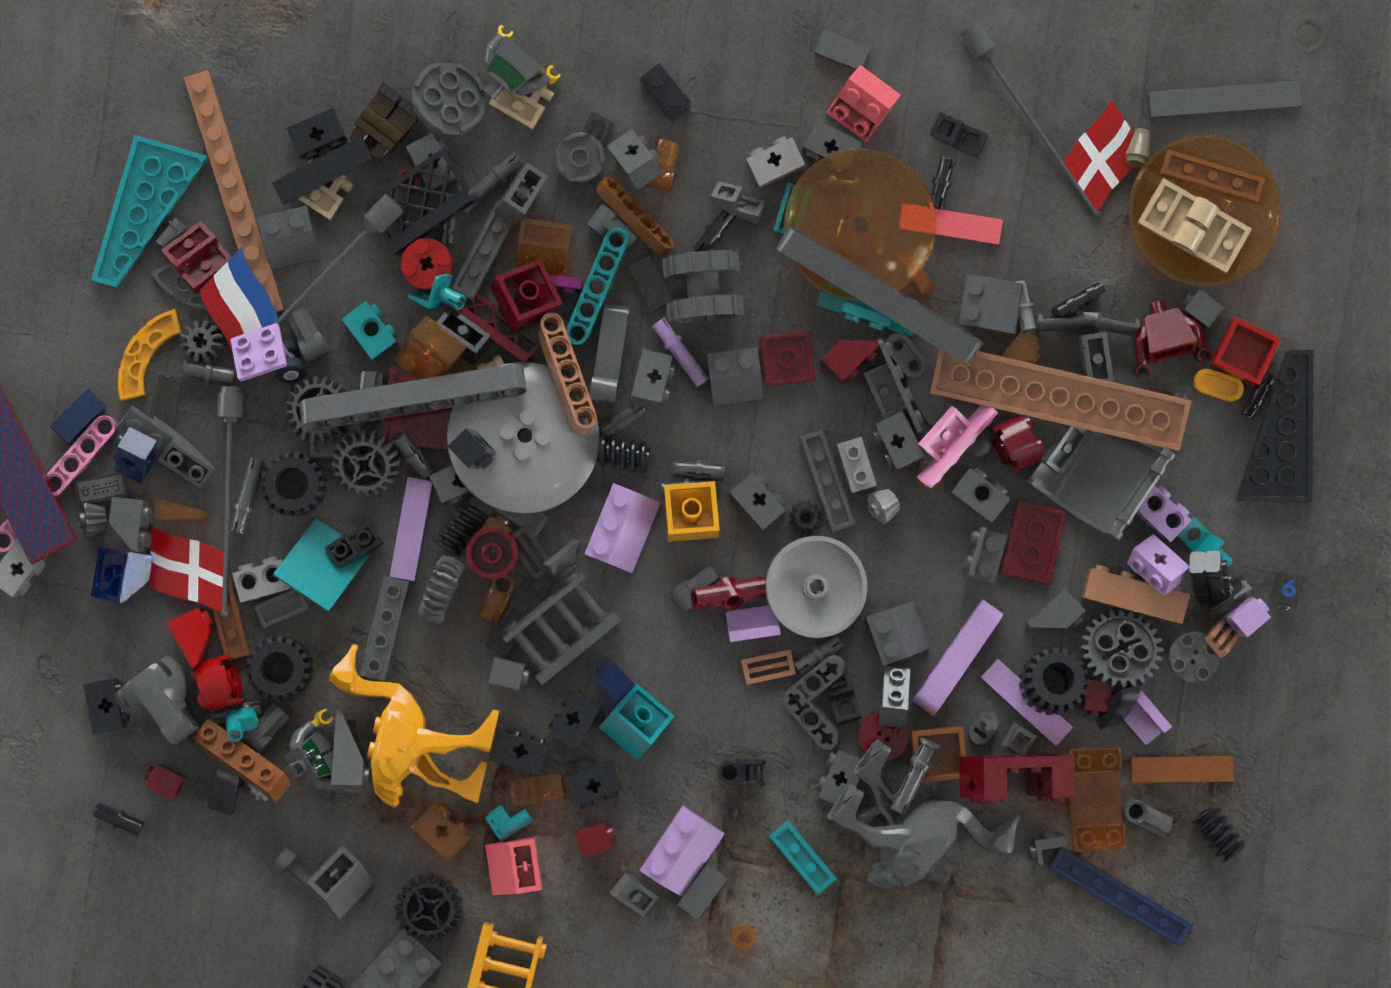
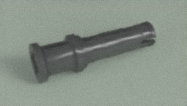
M924 737L920 739L921 744L915 757L912 756L910 759V764L912 765L890 807L903 815H906L925 773L932 769L931 763L937 751H940L942 748L940 745Z

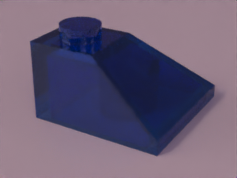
M99 547L91 597L124 603L149 581L153 556Z

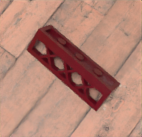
M479 293L476 298L482 302L481 304H476L474 300L473 305L463 306L460 310L454 309L491 335L490 340L523 363L529 362L541 345L538 341L536 346L533 345L527 353L519 347L517 337L521 336L513 331V335L507 336L498 332L497 322L501 321L496 319L495 312L499 308ZM443 302V305L449 308L450 305ZM484 306L491 308L494 320L483 321L478 317L477 308ZM474 308V313H472L468 309ZM494 323L495 329L489 324ZM510 338H515V343L512 342V341L509 340V339H510Z

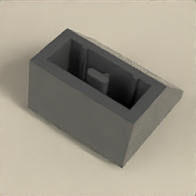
M112 497L109 523L131 551L145 552L146 547L149 548L151 543V532H148L149 522H153L154 507H151V502Z
M340 846L302 885L340 920L369 890L374 881L362 864L344 846Z

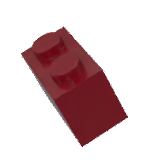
M606 821L579 828L575 832L582 857L610 850L613 847L612 842H616L613 826H608Z

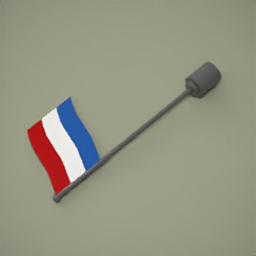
M384 194L364 215L367 219L364 222L367 228L280 317H278L267 291L250 268L241 247L200 289L205 307L226 337L231 351V338L275 323L279 325L370 231L383 233L404 212L403 209L390 196Z

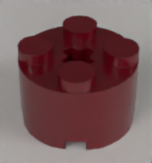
M1016 415L989 430L990 434L995 433L996 438L992 440L996 453L1004 466L1009 464L1012 469L1008 470L1012 474L1040 461L1041 454L1045 452L1040 439H1035L1031 431L1034 427L1028 416L1022 418L1020 415Z
M484 528L470 539L466 548V558L470 568L479 576L487 579H498L508 575L516 567L519 559V548L516 540L509 532L500 528ZM491 546L495 550H499V555H496V560L494 561L486 555V552L490 551Z

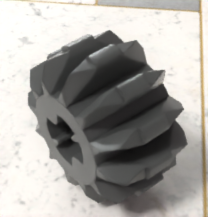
M196 320L193 323L194 330L188 325L185 327V330L189 332L188 336L180 335L181 339L187 341V343L181 344L180 348L183 350L189 349L185 356L191 358L194 355V362L199 363L201 357H203V360L208 363L210 362L209 354L215 358L219 356L214 351L215 347L223 349L222 344L216 343L217 340L223 338V335L215 334L218 327L213 325L209 328V321L205 320L201 327L199 321ZM204 335L203 337L207 340V344H202L203 348H200L196 340L197 338L202 339L201 336Z

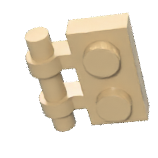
M545 86L533 92L529 98L525 95L520 96L517 94L512 96L504 89L496 100L493 98L490 100L489 105L533 130L546 109L538 103L539 99L542 97L550 102L554 93Z
M312 157L307 164L311 163L316 159ZM344 175L333 180V184L329 189L322 186L298 200L331 221L344 202V199L337 195L338 191L343 189L350 193L354 187V184L349 182Z

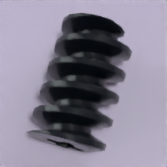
M602 434L597 460L600 459L602 467H605L607 462L610 461L611 468L613 469L620 462L621 470H625L627 465L630 464L631 472H635L637 467L640 466L641 473L645 474L648 468L651 445L646 449L645 442L642 441L637 448L635 440L632 439L629 445L626 446L625 438H621L620 442L616 444L615 436H612L609 442H606L605 435Z
M464 500L466 508L457 507L460 516H450L454 524H444L448 532H438L442 540H432L451 555L461 556L462 553L458 547L467 548L468 545L464 539H471L473 537L471 530L477 532L481 530L477 522L483 524L487 522L482 513Z
M1212 806L1194 817L1191 823H1201L1197 831L1206 830L1207 833L1203 840H1213L1209 848L1218 847L1219 850L1215 856L1224 855L1225 858L1221 862L1224 863L1242 851L1246 843L1243 840L1237 841L1240 836L1239 833H1231L1234 826L1232 824L1224 825L1227 822V816H1219L1222 811L1221 808H1213Z

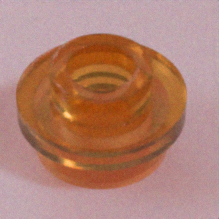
M738 925L731 933V941L736 948L748 950L756 942V932L749 925ZM740 933H747L749 935L748 940L741 941L739 939Z

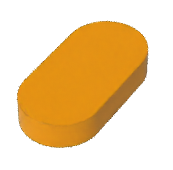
M1202 369L1193 378V386L1197 392L1226 402L1238 400L1244 391V386L1240 379L1215 370Z

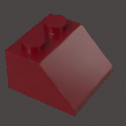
M541 259L496 276L490 286L511 331L536 322L545 314L550 313L563 304Z

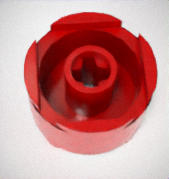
M425 238L414 241L406 248L401 260V269L403 275L413 287L420 291L431 292L436 276L443 274L453 275L454 262L450 252L442 243L434 239ZM431 260L433 268H427L424 271L422 263Z
M229 654L202 661L196 668L191 669L192 680L198 685L200 692L198 694V702L201 708L207 707L210 711H216L243 702V698H239V693L244 692L241 676L236 664L231 665L228 660L232 659Z

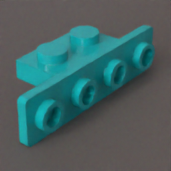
M829 282L823 283L817 306L845 315L844 319L854 323H859V320L869 323L868 327L878 331H883V328L909 337L913 336L912 331Z

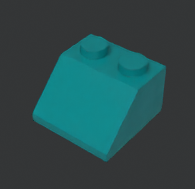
M636 683L599 728L638 760L675 716Z

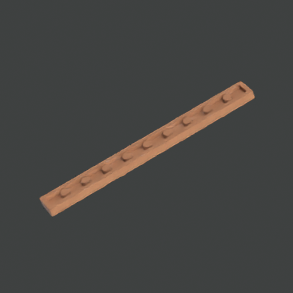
M206 70L184 77L238 250L241 247L243 248L250 268L267 291L276 313L285 311L210 73Z

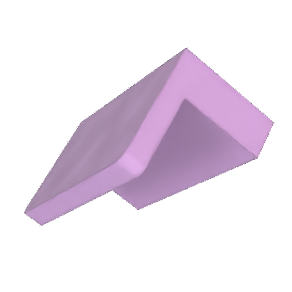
M769 605L726 612L730 642L781 635L778 620L773 615Z
M1140 690L1136 704L1124 721L1140 740L1147 745L1161 732H1167L1172 726Z

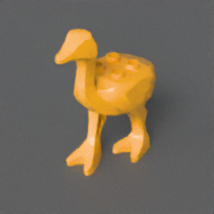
M353 644L344 658L333 667L329 681L339 690L352 696L384 697L391 700L382 712V716L376 717L373 734H377L376 742H370L367 754L368 759H371L375 794L384 803L395 808L399 804V797L403 794L401 781L411 773L421 777L430 786L448 789L478 804L487 762L481 761L467 779L458 781L440 772L428 753L444 755L464 747L490 753L499 711L493 709L484 723L471 735H448L427 730L425 716L413 695L402 685L392 682L368 681L358 675L355 668L358 645Z

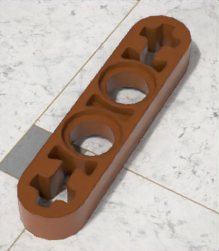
M609 176L604 177L596 187L600 197L653 252L659 256H666L674 247V241L670 235L618 181Z

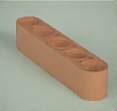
M547 313L541 318L537 326V336L570 428L577 435H586L596 423V412L564 323L556 313ZM544 324H552L555 331H548ZM552 347H560L564 354H556ZM561 370H568L572 378L562 376ZM569 394H577L580 397V401L575 402L571 400ZM578 417H585L589 425L580 424Z

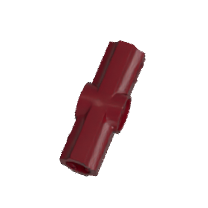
M727 576L720 579L716 585L692 588L690 592L691 604L694 610L723 606L726 610H735L741 607L744 602L766 599V577L736 581L734 577Z

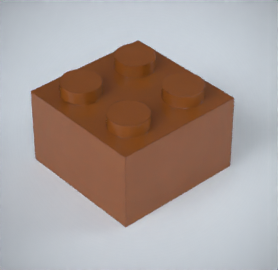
M962 726L910 731L913 757H915L921 744V737L931 740L942 747L940 751H937L931 763L932 769L925 773L920 783L960 779L959 756H966Z

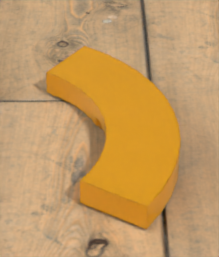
M176 309L164 312L147 322L133 336L126 347L118 372V393L121 402L146 396L145 374L151 357L166 341L182 334Z

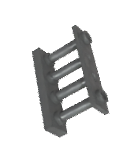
M581 571L577 574L575 572L569 574L563 580V586L519 622L514 620L503 629L505 633L502 637L507 643L514 638L535 663L537 671L534 675L541 685L546 683L621 621L613 610L609 613L603 611L580 582L586 577ZM572 589L596 617V623L589 629L582 626L561 600ZM552 605L576 633L575 637L577 639L569 645L568 643H563L541 616ZM531 622H534L556 649L555 653L557 655L550 661L548 659L544 660L521 632Z

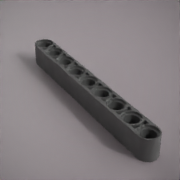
M791 226L788 227L776 247L784 255L965 364H971L983 344L975 336Z
M509 364L308 398L299 402L302 428L313 431L516 397L525 394L527 388L523 366L520 364Z

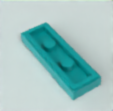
M789 820L769 835V838L817 895L837 880L835 875Z

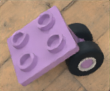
M277 323L231 338L237 377L240 381L275 371L278 381L289 384L300 381L306 374L304 362L299 358H295L302 355L297 341L293 339L282 340L280 326Z

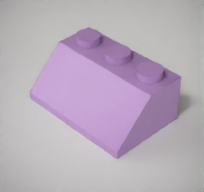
M613 483L585 554L633 573L661 503Z
M682 805L640 867V871L682 897L725 833Z

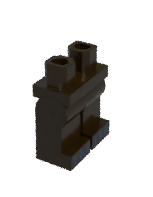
M383 82L373 99L354 122L356 127L350 136V140L353 141L361 136L364 141L371 138L376 143L372 146L370 152L380 162L388 153H394L400 143L419 122L412 103L406 98H402L398 92Z

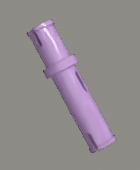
M665 317L652 326V329L655 330L665 345L663 347L666 350H670L696 388L709 379V376L706 375L682 343L680 334L677 335Z

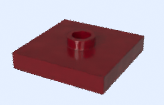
M810 330L759 336L765 387L816 381Z

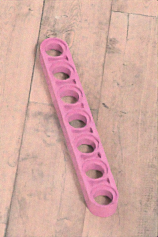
M103 415L95 419L47 473L49 479L58 477L61 480V487L56 491L59 497L115 436L117 422L113 418ZM103 420H108L112 424V430L108 434H102L99 431V424ZM86 439H91L95 443V449L91 453H85L82 450V443ZM69 458H75L78 461V468L74 472H68L65 468V462ZM6 519L0 526V535H9L11 543L7 548L0 547V552H8L17 540L8 519Z

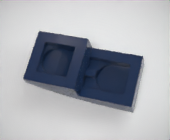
M88 388L52 423L50 428L69 445L87 428L89 423L106 409V405Z

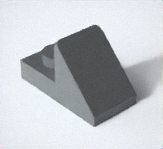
M625 873L609 892L614 898L643 917L659 898L658 895L630 873Z

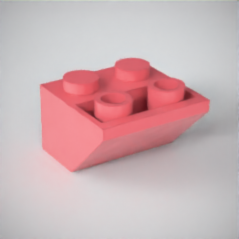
M860 65L847 80L826 113L864 142H867L901 95Z
M536 837L485 844L492 895L519 894L543 889Z

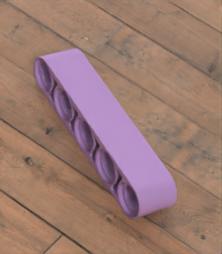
M982 599L912 702L934 716L1004 613Z

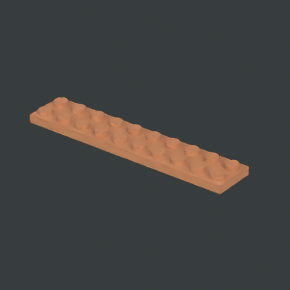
M941 349L939 350L930 393L1177 451H1180L1192 402V400L980 351L977 352L971 364L968 365Z

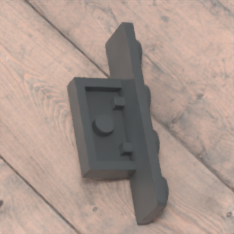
M881 337L876 338L886 361L863 371L882 417L884 419L907 409L917 433L923 432L920 426L924 424L923 418L919 410H913L910 403L914 401L909 387L904 388L900 379L904 378L899 364L893 365L890 356L894 355L889 341L883 342Z

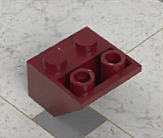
M839 341L819 363L840 384L844 380L849 383L860 372L857 368L862 363L868 365L877 356L878 352L876 349L879 344L876 341Z

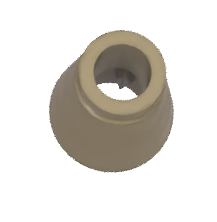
M1143 128L1135 129L1125 154L1126 164L1129 166L1144 168L1146 163L1150 161L1149 130Z

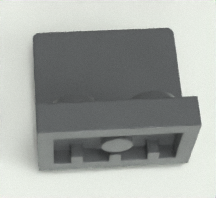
M978 527L977 531L971 532L968 546H972L970 555H965L961 570L965 571L964 577L994 585L1007 535L986 530L987 528Z

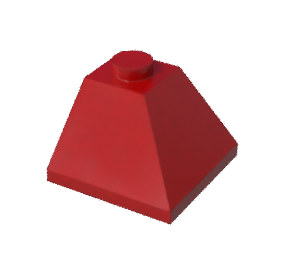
M196 608L167 623L191 668H196L200 662L205 661L214 631L211 626L214 623L211 615L207 610L203 611L202 608Z

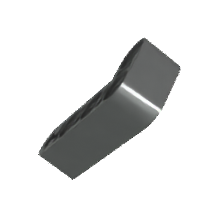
M604 303L594 375L592 376L590 388L591 401L616 403L629 318V306Z

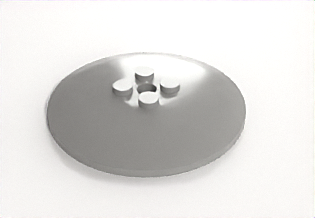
M531 362L503 364H520L523 366L527 392L516 397L453 407L447 430V447L465 428L476 430L496 451L492 456L494 458L493 462L485 469H469L448 447L449 457L463 485L476 498L487 505L502 511L519 514L546 511L570 499L590 476L599 450L598 421L596 420L595 425L588 434H575L570 428L548 366ZM561 372L562 376H564L565 378H569ZM569 394L571 400L575 402L580 401V397L577 394ZM578 417L580 424L589 425L585 417ZM522 429L528 430L532 436L531 440L527 443L520 442L517 438L518 431Z

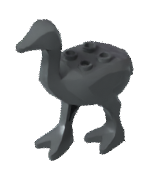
M879 739L866 751L853 771L870 785L874 794L876 808L885 816L887 826L872 827L856 819L855 815L864 793L857 790L852 783L846 787L827 815L829 820L855 832L872 847L882 848L880 862L872 866L867 882L876 887L903 888L922 880L925 876H929L936 868V863L940 858L946 856L952 850V844L956 839L958 822L962 824L970 837L982 849L992 854L1009 855L1014 848L1016 826L1021 817L1018 813H1014L1000 826L994 829H987L964 804L948 800H929L910 807L906 815L896 812L890 808L895 797L888 791L880 779L882 767L891 748L884 745Z

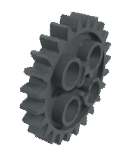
M1120 609L1118 615L1115 616L1114 612L1110 610L1108 618L1100 614L1099 622L1093 619L1090 623L1091 627H1086L1084 633L1087 636H1083L1081 642L1085 645H1082L1080 648V652L1086 654L1081 660L1089 662L1086 667L1087 671H1095L1092 679L1099 676L1102 678L1100 685H1104L1108 681L1110 682L1111 690L1116 684H1119L1120 690H1123L1126 684L1130 688L1136 686L1137 682L1142 687L1145 684V679L1151 681L1153 678L1152 673H1157L1159 670L1157 665L1161 664L1163 658L1158 655L1163 653L1164 648L1157 646L1160 645L1162 638H1154L1158 630H1149L1151 622L1148 621L1143 624L1141 622L1143 615L1134 619L1133 611H1130L1128 616H1124L1123 610ZM1120 631H1128L1131 634V637L1127 638L1122 636ZM1138 639H1139V640L1141 641V642L1132 644V642H1134L1135 640H1138ZM1104 641L1108 643L1110 648L1104 649L1098 642ZM1139 651L1145 658L1139 659L1133 652ZM1113 655L1110 659H1108V660H1106V661H1104V660L1102 659V658H1106V657H1108V656ZM1112 663L1121 664L1123 670H1116Z

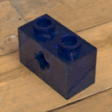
M608 661L605 662L596 671L599 676L595 681L615 702L635 684L615 661L611 665Z

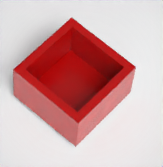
M1234 317L1230 320L1209 365L1256 387L1260 385L1282 339Z

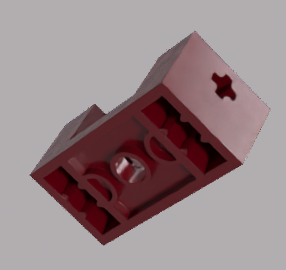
M1058 754L959 756L960 798H969V803L997 805V800L1007 799V773L1027 771V795L1037 796V801L1065 802V797H1075V756Z

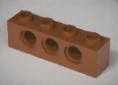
M207 719L192 737L200 750L274 803L280 799L292 784L282 770L241 741H230L227 731L210 719Z

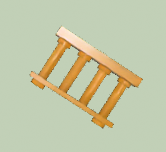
M484 922L467 988H498L486 985L485 981H481L483 971L488 972V969L527 979L525 988H531L538 958H544L547 944L542 943L544 937L538 936L537 943L533 944L497 935V932L493 931L495 924ZM495 944L534 954L530 969L492 960L490 956H487L489 946L494 947Z

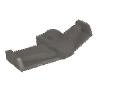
M1078 311L1076 316L1056 319H1043L1042 314H1038L1036 320V335H1040L1041 332L1059 330H1073L1074 334L1086 335L1105 331L1129 335L1135 340L1140 328L1139 319L1135 318L1134 323H1128L1102 317V312Z

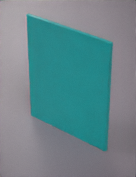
M315 518L274 572L273 576L326 611H329L368 559L370 553L338 569L325 547L342 535Z

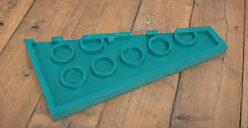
M134 135L92 275V281L118 288L209 158L208 156Z

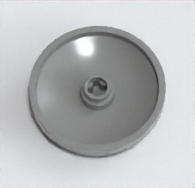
M825 536L803 537L786 545L772 560L765 582L766 598L775 618L788 630L805 637H829L845 630L861 613L867 596L866 573L857 555L844 543Z

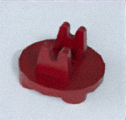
M880 711L869 715L862 722L858 732V742L862 751L866 753L871 745L879 739L884 745L891 748L885 761L888 762L898 758L905 751L909 732L906 724L904 728L879 725ZM878 731H881V736L877 735ZM886 737L890 738L889 742L885 741Z

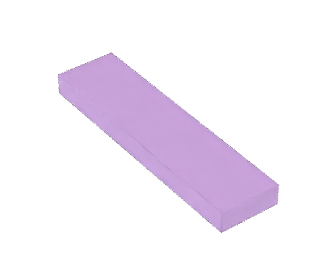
M407 478L389 577L411 581L416 579L433 486L432 481Z
M996 659L980 677L1055 746L1073 728L1060 715L1055 713L1051 716L1045 715V711L1041 713L1036 712V706L1030 708L1027 704L1029 699L1027 697L1023 699L1021 695L1025 692L1024 688L1020 689L1019 683L1022 680L999 659Z

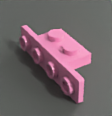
M980 405L967 420L956 408L951 406L918 443L933 459L917 478L926 486L932 488L942 479L946 471L959 460L962 453L975 442L978 435L992 423L998 412L992 407Z

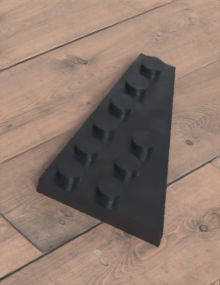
M1286 350L1235 501L1313 502L1314 350Z

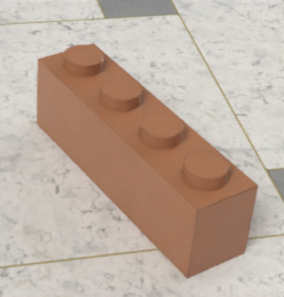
M1096 565L1095 569L1088 568L1081 598L1183 624L1190 594L1184 593L1185 588L1178 586L1163 597L1146 580L1144 582L1135 580L1136 575L1123 571L1120 572V575L1110 573L1111 568Z

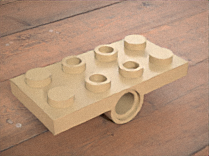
M1164 178L1161 180L1137 222L1140 226L1225 274L1230 269L1252 228L1220 211L1219 207L1202 197H1196Z

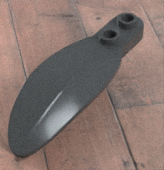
M893 333L888 336L886 341H889L894 355L890 357L895 364H899L905 375L906 385L909 387L914 398L913 402L929 425L933 427L951 406L956 408L968 420L978 409L977 405L930 393L936 364L926 360L905 334ZM895 341H899L901 343L900 350L896 351L893 348V343ZM912 360L917 362L915 370L909 368V362ZM988 426L964 452L975 456H983L990 451L992 441Z

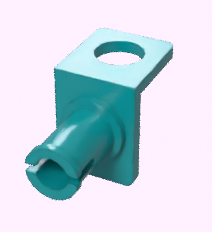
M451 274L436 276L430 294L425 291L408 294V298L428 309L444 306V302L454 309L460 310L465 304L460 299L466 301L465 295L449 288L453 277Z
M1191 518L1192 521L1177 535L1178 538L1192 552L1203 551L1206 553L1207 551L1219 550L1222 560H1227L1229 567L1232 563V558L1220 548L1224 541L1212 535L1196 518ZM1193 527L1198 528L1200 531L1199 538L1196 541H1189L1187 538L1188 531Z

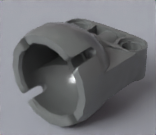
M171 654L162 658L158 664H152L114 694L117 704L123 712L134 719L156 723L165 738L173 745L180 744L201 728L199 720L187 708V704L184 702L187 693V678L184 668L178 659Z

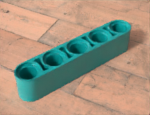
M624 228L611 229L605 235L566 329L572 344H582L589 340L630 244V234ZM615 232L622 234L624 238L622 246L613 244L612 235ZM604 256H610L614 260V266L611 270L603 267L602 259ZM595 279L603 282L604 290L602 293H597L593 290L592 283ZM584 303L593 305L594 314L592 316L584 314L582 309ZM575 326L583 328L585 332L583 339H577L573 335V328Z

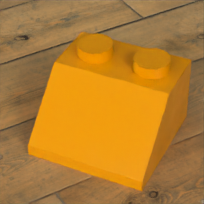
M715 481L664 485L668 542L719 538L720 529Z

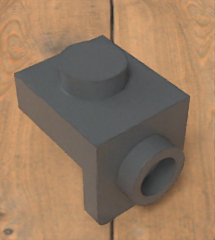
M1058 831L1044 832V837L1034 838L1033 845H1029L1031 860H1036L1038 866L1044 865L1042 850L1067 846L1066 837L1063 834L1059 835Z

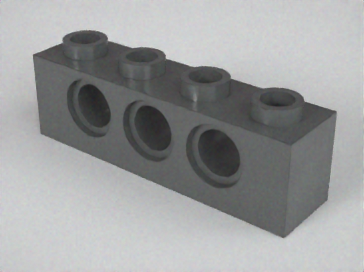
M384 576L359 675L387 681L411 582Z

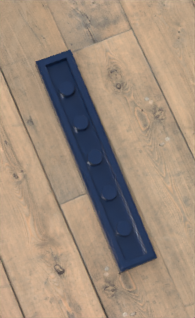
M1063 847L1057 849L1047 866L1048 869L1178 946L1181 945L1192 926L1191 923Z

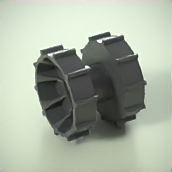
M732 250L687 252L670 255L662 259L664 278L686 279L688 296L686 299L673 300L670 303H666L668 322L697 323L737 318L740 315H744L742 296H737L736 294L720 295L719 286L720 275L733 274V272L740 271L738 252Z

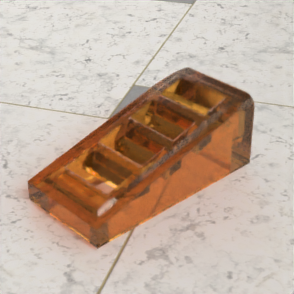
M154 499V518L157 520H204L209 518V513L203 510L161 499Z

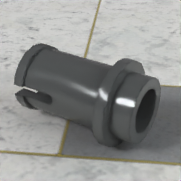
M176 217L173 221L169 220V226L156 240L162 247L167 246L178 238L187 228Z

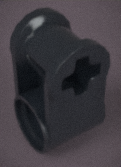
M726 760L719 764L717 775L726 784L765 786L763 781V765L766 764V760ZM727 765H732L736 769V774L731 779H725L722 776V770Z

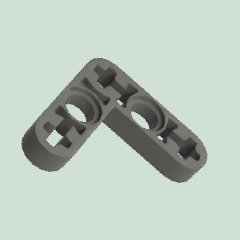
M830 655L791 686L783 696L785 707L816 744L825 750H831L838 744L840 732L813 699L843 674L845 663L841 657L836 655ZM829 663L838 664L836 669L838 673L832 671L826 677L822 674L829 668ZM814 676L820 680L821 686L819 689L814 690L808 686L807 681L809 677ZM790 693H792L793 695H800V699L798 700L799 703H792L790 701V699L792 698V695ZM807 703L809 706L800 713L798 710L801 708V705L804 706ZM810 711L815 712L818 716V723L809 724L805 719V714ZM822 722L825 724L822 730L826 734H833V737L831 739L832 742L829 740L825 742L823 740L825 734L822 732L821 729L816 733L815 729H817L822 724Z

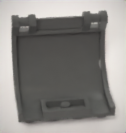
M1064 425L1026 482L1079 520L1099 532L1120 541L1124 535L1122 531L1127 525L1130 526L1134 520V515L1159 478L1163 477L1166 473V466L1169 462H1173L1177 455L1165 447L1160 448L1147 443Z

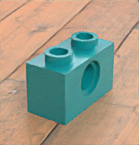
M365 301L343 317L342 320L370 358L376 361L398 344L395 339L398 334L390 323L385 326L380 317L383 314L376 304L373 303L370 306ZM371 323H376L379 327V331L375 336H367L366 327Z

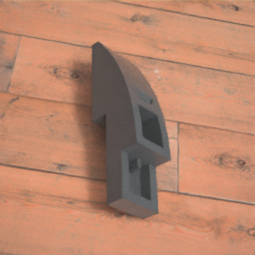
M134 406L130 407L117 425V429L123 433H126L129 427L157 440L155 454L159 456L158 461L198 488L202 487L215 469L179 433L154 416L152 419Z

